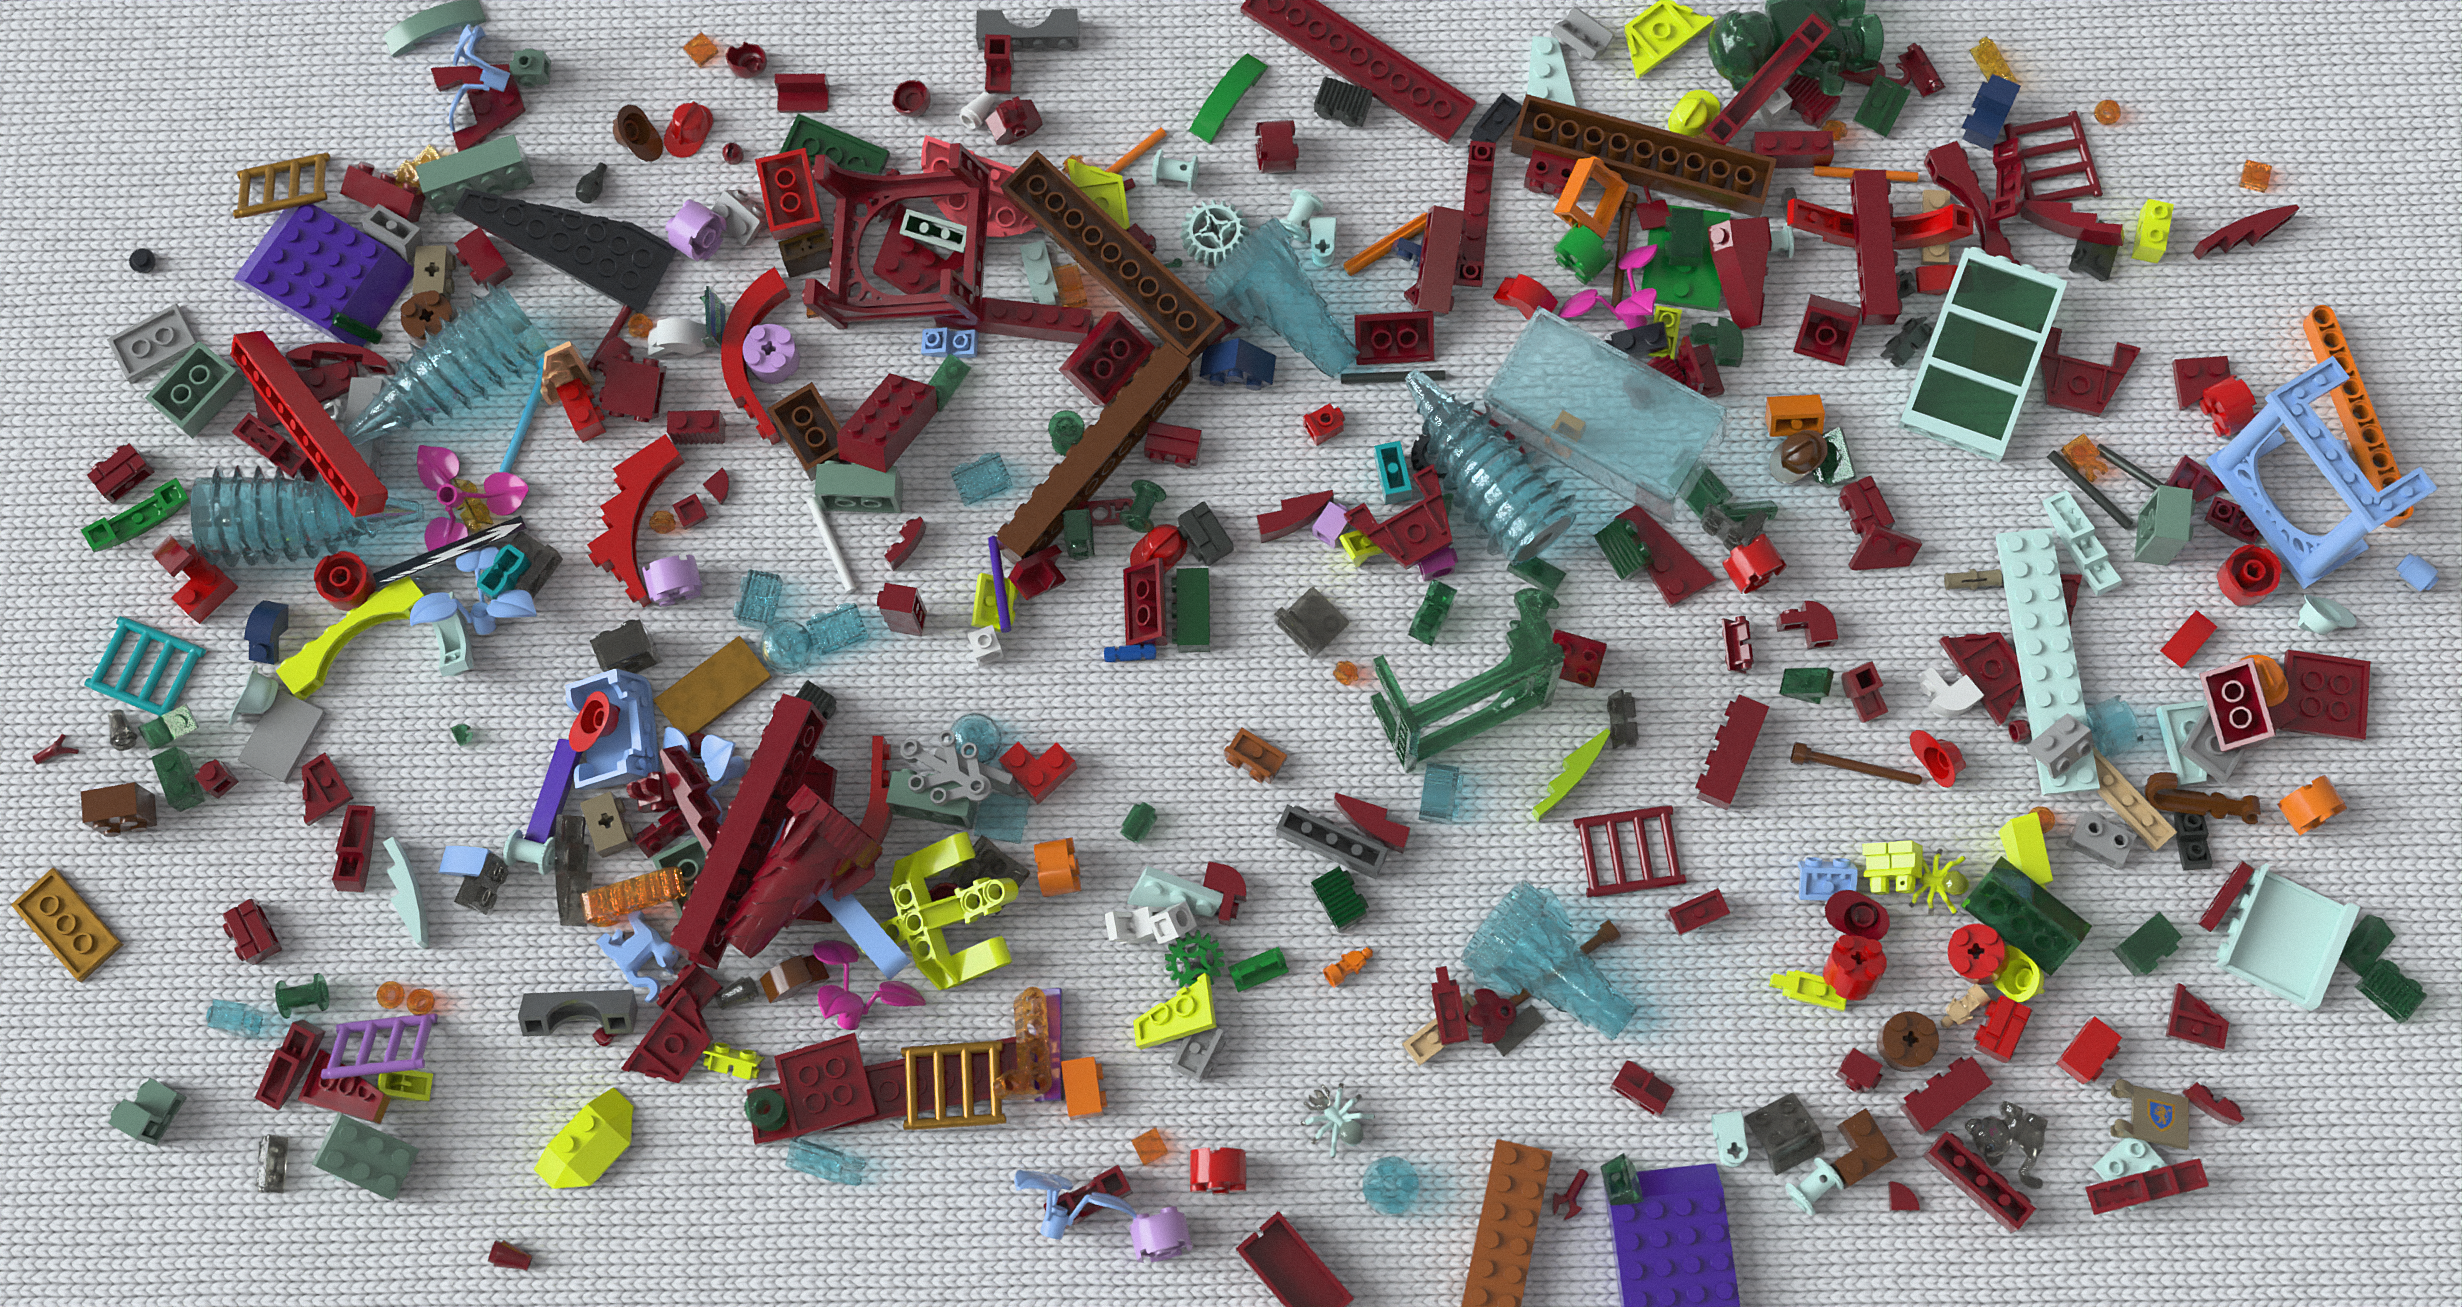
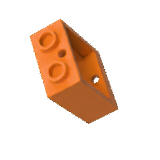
M1597 157L1578 159L1553 213L1571 227L1575 223H1578V228L1584 225L1601 239H1605L1629 184L1621 179L1622 176L1619 173L1604 166V162ZM1589 176L1606 188L1593 217L1576 205Z

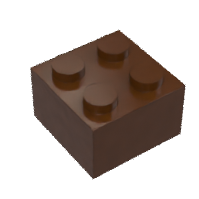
M135 782L80 791L82 822L105 837H116L121 835V832L129 830L131 832H144L148 830V827L157 826L155 794Z

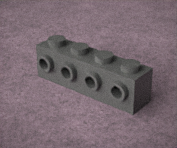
M1287 804L1276 827V836L1375 880L1377 879L1388 853V848L1384 847L1385 845L1382 842L1372 838L1369 840L1359 836L1360 834L1353 829L1347 827L1344 829L1334 825L1335 823L1328 818L1322 816L1319 818L1309 814L1310 812L1303 807L1297 805L1292 807Z

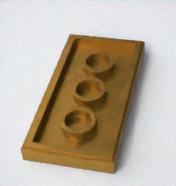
M739 635L653 699V701L673 727L679 729L688 737L691 733L701 732L769 681L772 676Z
M54 867L11 904L75 979L81 983L124 945Z

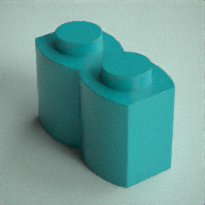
M508 544L497 553L493 565L480 575L477 587L491 600H497L501 593L515 590L516 584L528 576L532 568V562L524 553Z

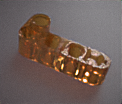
M678 866L660 869L580 894L584 922L595 927L612 926L620 922L619 916L682 898L686 895L682 871Z
M1029 987L1015 998L1013 1005L1018 1069L1006 1071L993 1082V1092L1001 1100H1034L1049 1091L1052 1085L1046 997L1038 987ZM1027 1024L1034 1026L1036 1035H1032L1028 1031ZM1029 1051L1037 1055L1038 1063L1030 1059ZM1005 1079L1011 1081V1083L1013 1084V1091H1010L1005 1087ZM1031 1079L1038 1081L1040 1090L1033 1088Z

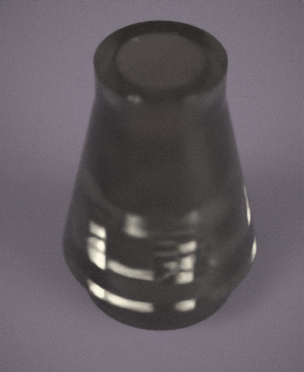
M120 709L111 711L108 714L110 744L118 751L133 748L136 745L138 736L126 718L124 711Z
M750 976L746 978L741 977L724 991L715 995L720 1009L724 1010L729 1007L754 1002V998L759 996V991Z

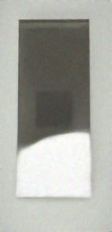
M1531 1004L1516 1017L1512 1024L1507 1026L1505 1036L1492 1044L1504 1057L1542 1026L1546 1020Z

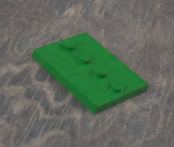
M1667 205L1673 225L1649 230L1647 245L1657 244L1658 250L1653 259L1644 266L1641 290L1654 288L1657 291L1656 304L1717 312L1721 283L1711 254L1707 227L1730 220L1731 213Z

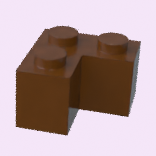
M1867 1108L1837 1126L1852 1151L1831 1163L1830 1166L1839 1175L1845 1190L1898 1157Z

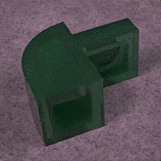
M1718 317L1716 326L1705 322L1691 325L1689 332L1691 344H1709V346H1714L1716 366L1740 367L1743 359L1744 338L1740 328L1733 321L1724 317Z
M1433 579L1421 607L1414 616L1408 635L1432 646L1451 612L1458 590Z
M186 703L139 725L137 728L149 750L152 751L198 729L199 726Z

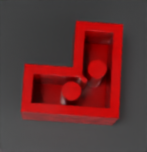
M193 543L187 551L194 559L182 569L190 580L171 598L192 619L200 624L239 587Z
M1019 741L998 759L1001 767L1007 773L1013 775L1015 782L1037 805L1078 769L1075 760L1057 742L1037 760Z

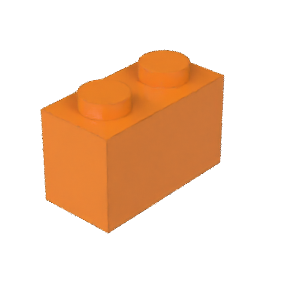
M1820 394L1767 397L1765 421L1770 437L1790 436L1802 430H1814L1823 435L1825 411Z
M1094 1056L1061 1061L1069 1119L1077 1120L1104 1115L1103 1108L1108 1107L1106 1091H1100L1099 1080L1104 1079L1102 1064H1096Z

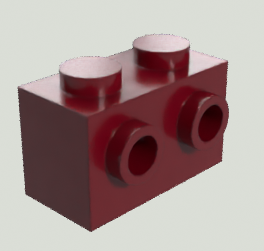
M1533 149L1525 176L1524 188L1536 194L1546 193L1553 195L1556 199H1560L1577 161Z

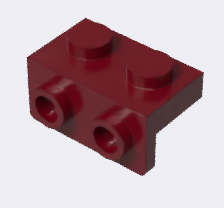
M693 962L691 965H685L677 975L679 978L672 986L667 985L659 993V1000L656 1003L665 1010L679 990L686 985L689 987L701 1012L723 987L697 963Z

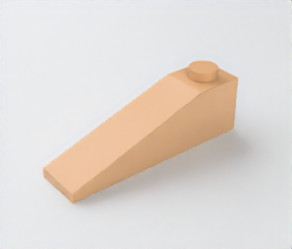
M568 341L545 352L540 393L548 405L560 401L555 388L580 377L584 385L589 384L593 386L596 384L584 356L572 342Z

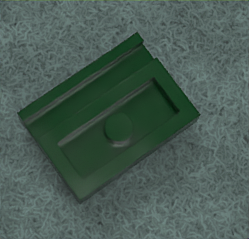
M1877 74L1852 121L1886 138L1911 90L1905 89L1901 85Z

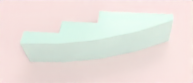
M2065 490L2043 500V505L2063 544L2096 596L2121 586L2122 579L2108 562V553L2094 535V526L2069 492Z
M391 837L384 841L383 844L396 864L388 869L387 872L398 889L399 894L390 900L416 944L425 949L429 946V936L422 892L413 867L401 843L394 837Z

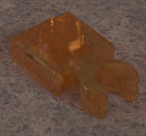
M2084 433L2063 446L2060 450L2077 471L2082 467L2086 470V478L2091 483L2097 479V476L2093 473L2094 469L2099 470L2103 476L2108 472L2106 464L2096 460L2100 452Z

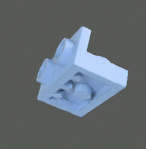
M1808 857L1806 861H1798L1800 869V900L1827 901L1838 891H1856L1858 869L1849 859L1835 858L1833 862H1825L1821 858Z

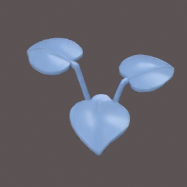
M467 24L463 30L454 53L453 65L457 66L461 56L465 59L464 65L467 66L469 61L482 68L483 72L480 81H483L484 85L464 84L457 92L449 112V125L454 133V112L467 90L483 89L489 91L491 87L504 92L510 76L509 72L490 66L474 55V47L486 36L484 30L479 25L475 26L473 32L470 29V24ZM470 39V42H469V44H468V46H467V50H466V54H465L464 45H465V43Z
M485 545L456 558V566L463 572L475 571L476 581L478 582L481 575L480 571L486 570L493 565L499 550L493 545ZM478 588L480 602L472 606L470 614L458 599H450L448 593L438 592L428 594L415 603L410 613V624L413 626L419 623L446 620L452 617L459 608L467 618V622H473L475 632L485 635L496 629L495 617H536L537 613L532 596L525 590L505 591L498 596L497 600H491V603L488 605L485 603L484 594Z
M667 727L663 739V749L682 745L689 754L690 743L686 735L677 728ZM712 734L705 736L702 741V759H692L696 764H705L708 775L712 780H720V782L709 788L707 794L721 812L717 818L721 826V806L711 794L720 787L728 785L730 779L742 777L745 773V764L741 757H732L736 745L735 742Z
M1018 1170L1015 1174L1014 1180L1017 1191L1027 1188L1048 1190L1046 1214L1040 1233L1049 1238L1062 1239L1066 1225L1072 1226L1073 1220L1088 1202L1123 1211L1136 1220L1137 1214L1128 1202L1117 1196L1099 1192L1085 1195L1072 1214L1068 1216V1210L1058 1206L1057 1200L1061 1189H1072L1073 1184L1070 1180L1060 1175L1040 1171Z

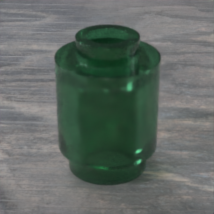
M1142 802L1140 805L1135 803L1121 825L1123 828L1120 834L1133 843L1139 844L1141 839L1144 840L1156 822L1158 818L1154 814L1156 810L1145 802Z

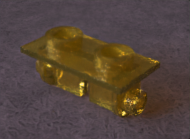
M1987 36L1979 40L1980 45L1969 50L1987 81L1994 74L2011 82H2017L1992 39H1989Z
M453 479L455 483L453 486L460 488L463 492L478 493L477 487L471 481ZM466 497L462 505L456 508L461 511L466 507V510L460 516L466 528L471 530L472 533L480 531L482 523L494 524L489 515L488 507L482 503L480 498Z

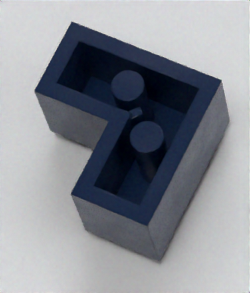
M1994 74L1991 75L1988 83L1983 81L1971 106L1975 109L1973 116L1967 114L1961 127L1966 130L1962 140L1991 151L2021 85Z
M1241 338L1208 346L1202 353L1199 377L1208 380L1209 384L1220 387L1224 386L1225 383L1240 382L1246 385V388L1249 390L1259 391L1263 387L1273 385L1276 355Z

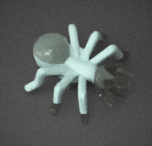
M1340 1083L1338 1086L1334 1106H1330V1091L1324 1084H1321V1088L1326 1092V1096L1320 1090H1314L1317 1099L1309 1095V1101L1314 1107L1306 1101L1303 1102L1309 1110L1324 1111L1325 1115L1303 1120L1300 1122L1301 1126L1329 1120L1317 1132L1311 1143L1316 1144L1321 1136L1330 1128L1332 1131L1331 1158L1336 1157L1338 1136L1348 1146H1357L1362 1142V1127L1352 1119L1369 1120L1375 1118L1374 1114L1347 1113L1349 1108L1362 1098L1361 1094L1356 1095L1339 1110L1344 1088L1343 1083Z

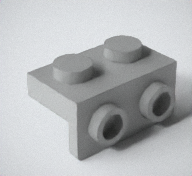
M1573 7L1566 19L1556 23L1551 31L1557 36L1559 42L1567 46L1570 45L1577 50V54L1580 57L1591 61L1604 54L1614 37L1612 31L1578 7Z
M740 189L724 190L712 211L726 220V230L744 246H750L762 226L769 225L766 210L759 205H754L748 200L749 196Z
M2067 713L2026 747L2029 754L2047 766L2049 775L2055 779L2060 774L2067 772L2081 757L2088 755L2095 745L2091 730Z
M1215 1027L1184 1037L1170 1068L1199 1083L1203 1077L1208 1078L1215 1064L1211 1062L1215 1052L1220 1054L1227 1041V1038L1224 1037L1225 1030L1221 1027Z

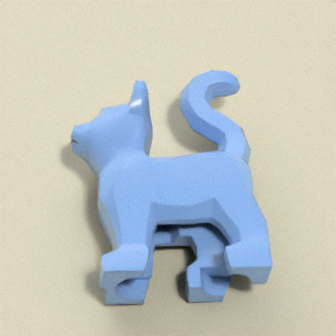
M637 907L627 915L635 931L632 937L624 941L625 935L618 928L613 937L605 933L596 942L604 953L617 963L631 985L634 987L650 988V993L644 1000L647 1003H652L658 999L661 986L658 980L653 977H639L637 972L651 957L655 956L657 963L673 975L674 970L672 967L678 962V955L680 953L668 942H665L657 930L645 923L644 913Z

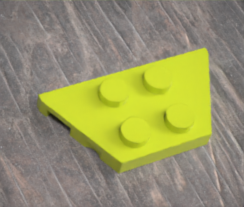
M1659 0L1627 23L1624 27V33L1637 79H1640L1712 26L1715 19L1709 15L1703 17L1696 14L1692 8L1678 5L1675 1Z
M1068 159L1070 180L1125 230L1129 229L1130 223L1122 176L1102 171L1094 166L1090 167L1078 163L1073 159Z

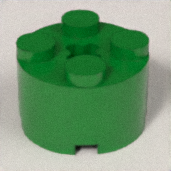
M1575 223L1554 246V252L1557 255L1555 261L1562 268L1567 269L1570 267L1575 271V277L1584 285L1592 282L1613 260L1614 255L1610 249L1606 252L1602 248L1605 242L1597 234L1584 225L1578 228V223Z

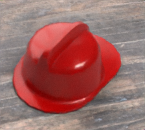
M694 101L679 105L674 110L672 120L665 131L664 146L667 151L678 158L690 157L695 154L702 146L714 123L711 111L704 105Z
M1170 524L1158 525L1151 529L1132 549L1130 555L1131 566L1155 558H1163L1166 574L1185 555L1188 546L1187 540L1184 541L1176 526Z
M601 691L593 692L587 698L582 710L573 722L569 733V745L574 751L584 752L591 748L598 738L609 736L615 731L619 721L620 708L610 703L605 693Z
M1916 730L1911 733V748L1933 779L1942 787L1948 788L1953 786L1956 775L1966 768V762L1960 749L1953 742L1943 739L1936 740L1929 733L1922 730Z

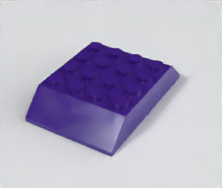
M308 204L283 210L233 280L335 341L363 347L367 342L366 339H362L342 328L334 326L332 324L334 315L337 312L349 316V318L356 319L376 329L414 277V268L385 245L314 204Z
M1715 1163L1603 1175L1621 1307H1740L1724 1191Z

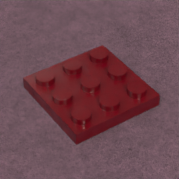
M2288 649L2285 652L2283 671L2289 687L2285 701L2298 717L2279 730L2357 742L2365 741L2371 661Z
M855 1032L774 1056L795 1138L877 1115Z

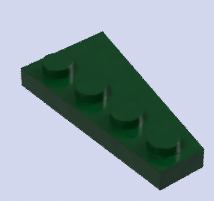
M799 113L780 150V153L806 148L812 167L815 165L816 155H826L842 169L880 176L891 154L886 149Z

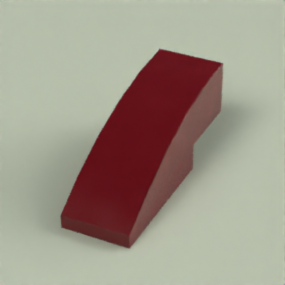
M1333 490L1281 500L1280 511L1257 515L1261 543L1279 539L1310 524L1322 514L1329 502L1334 503Z
M1335 793V806L1358 830L1369 838L1382 842L1385 847L1402 854L1404 853L1410 834V827L1386 820L1388 812L1386 808Z
M347 806L335 850L338 859L332 882L337 891L364 893L373 848L375 806Z
M303 1019L292 1022L282 1047L276 1048L254 1098L276 1110H280L307 1070L326 1031Z

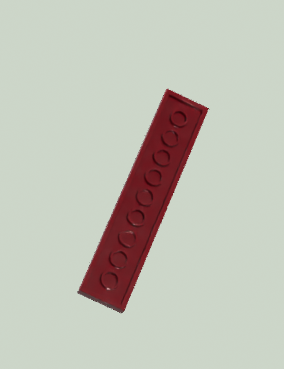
M1246 0L1240 7V12L1353 85L1371 90L1372 97L1446 144L1451 141L1477 106V102L1317 0Z
M1021 1036L995 1040L1003 1041V1051H1000L1001 1097L1031 1092ZM988 1052L972 1053L974 1103L990 1100ZM961 1054L944 1055L946 1108L963 1105ZM933 1056L916 1057L918 1114L935 1111ZM905 1058L865 1066L877 1115L809 1135L907 1116ZM781 1083L747 1089L754 1144L759 1146L794 1139Z

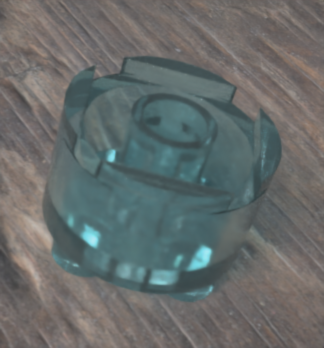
M2119 694L2087 708L2086 712L2088 727L2099 740L2096 746L2104 757L2109 756L2113 758L2144 742L2143 735L2137 737L2135 729L2140 728L2132 709L2125 700L2119 702L2121 698Z
M1396 1156L1384 1157L1374 1161L1367 1168L1363 1177L1362 1193L1365 1202L1375 1213L1386 1217H1397L1407 1212L1417 1199L1419 1179L1414 1167L1406 1160ZM1395 1181L1397 1191L1392 1190L1390 1193H1387L1385 1191L1386 1186L1383 1183Z

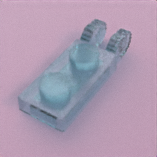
M795 1137L790 1141L785 1163L786 1167L835 1183L841 1182L852 1186L861 1185L862 1176L851 1171H842L843 1166L854 1170H863L866 1165L865 1160L857 1156H846L845 1153Z

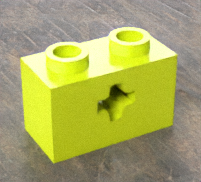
M2147 199L2139 214L2131 258L2156 264L2159 262L2166 251L2174 204Z

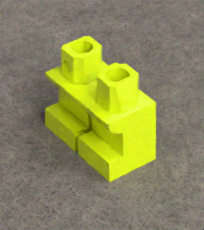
M1914 841L1862 844L1863 855L1866 856L1867 865L1864 877L1870 879L1871 893L1875 895H1888L1889 881L1896 880V892L1904 894L1914 893L1916 879H1922V845Z

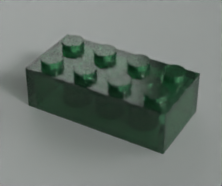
M2000 856L1960 905L1981 923L1993 928L2008 944L2020 949L2050 976L2082 943L2092 928V925L2002 856Z

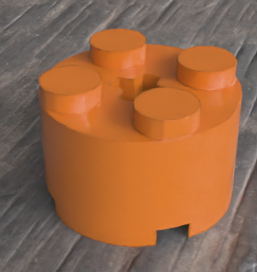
M2326 775L2311 781L2312 785L2308 784L2305 787H2300L2277 804L2299 836L2326 823L2325 820L2347 809L2344 800Z
M1073 837L1034 844L1035 863L1038 866L1037 875L1042 896L1052 897L1082 891L1079 877L1078 858L1075 859L1074 856L1075 845Z

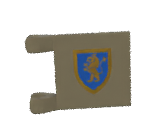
M2123 1079L2116 1080L2115 1085L2111 1086V1095L2115 1098H2132L2131 1123L2123 1119H2117L2115 1125L2110 1127L2112 1137L2135 1138L2183 1150L2189 1148V1098L2134 1086Z

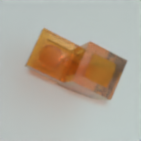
M1077 262L1052 268L1061 305L1072 308L1088 305Z

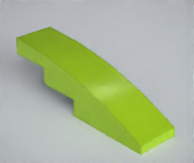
M1608 728L1564 758L1562 766L1566 771L1548 783L1547 791L1551 795L1533 807L1531 814L1538 822L1559 806L1586 776L1609 738L1611 732Z

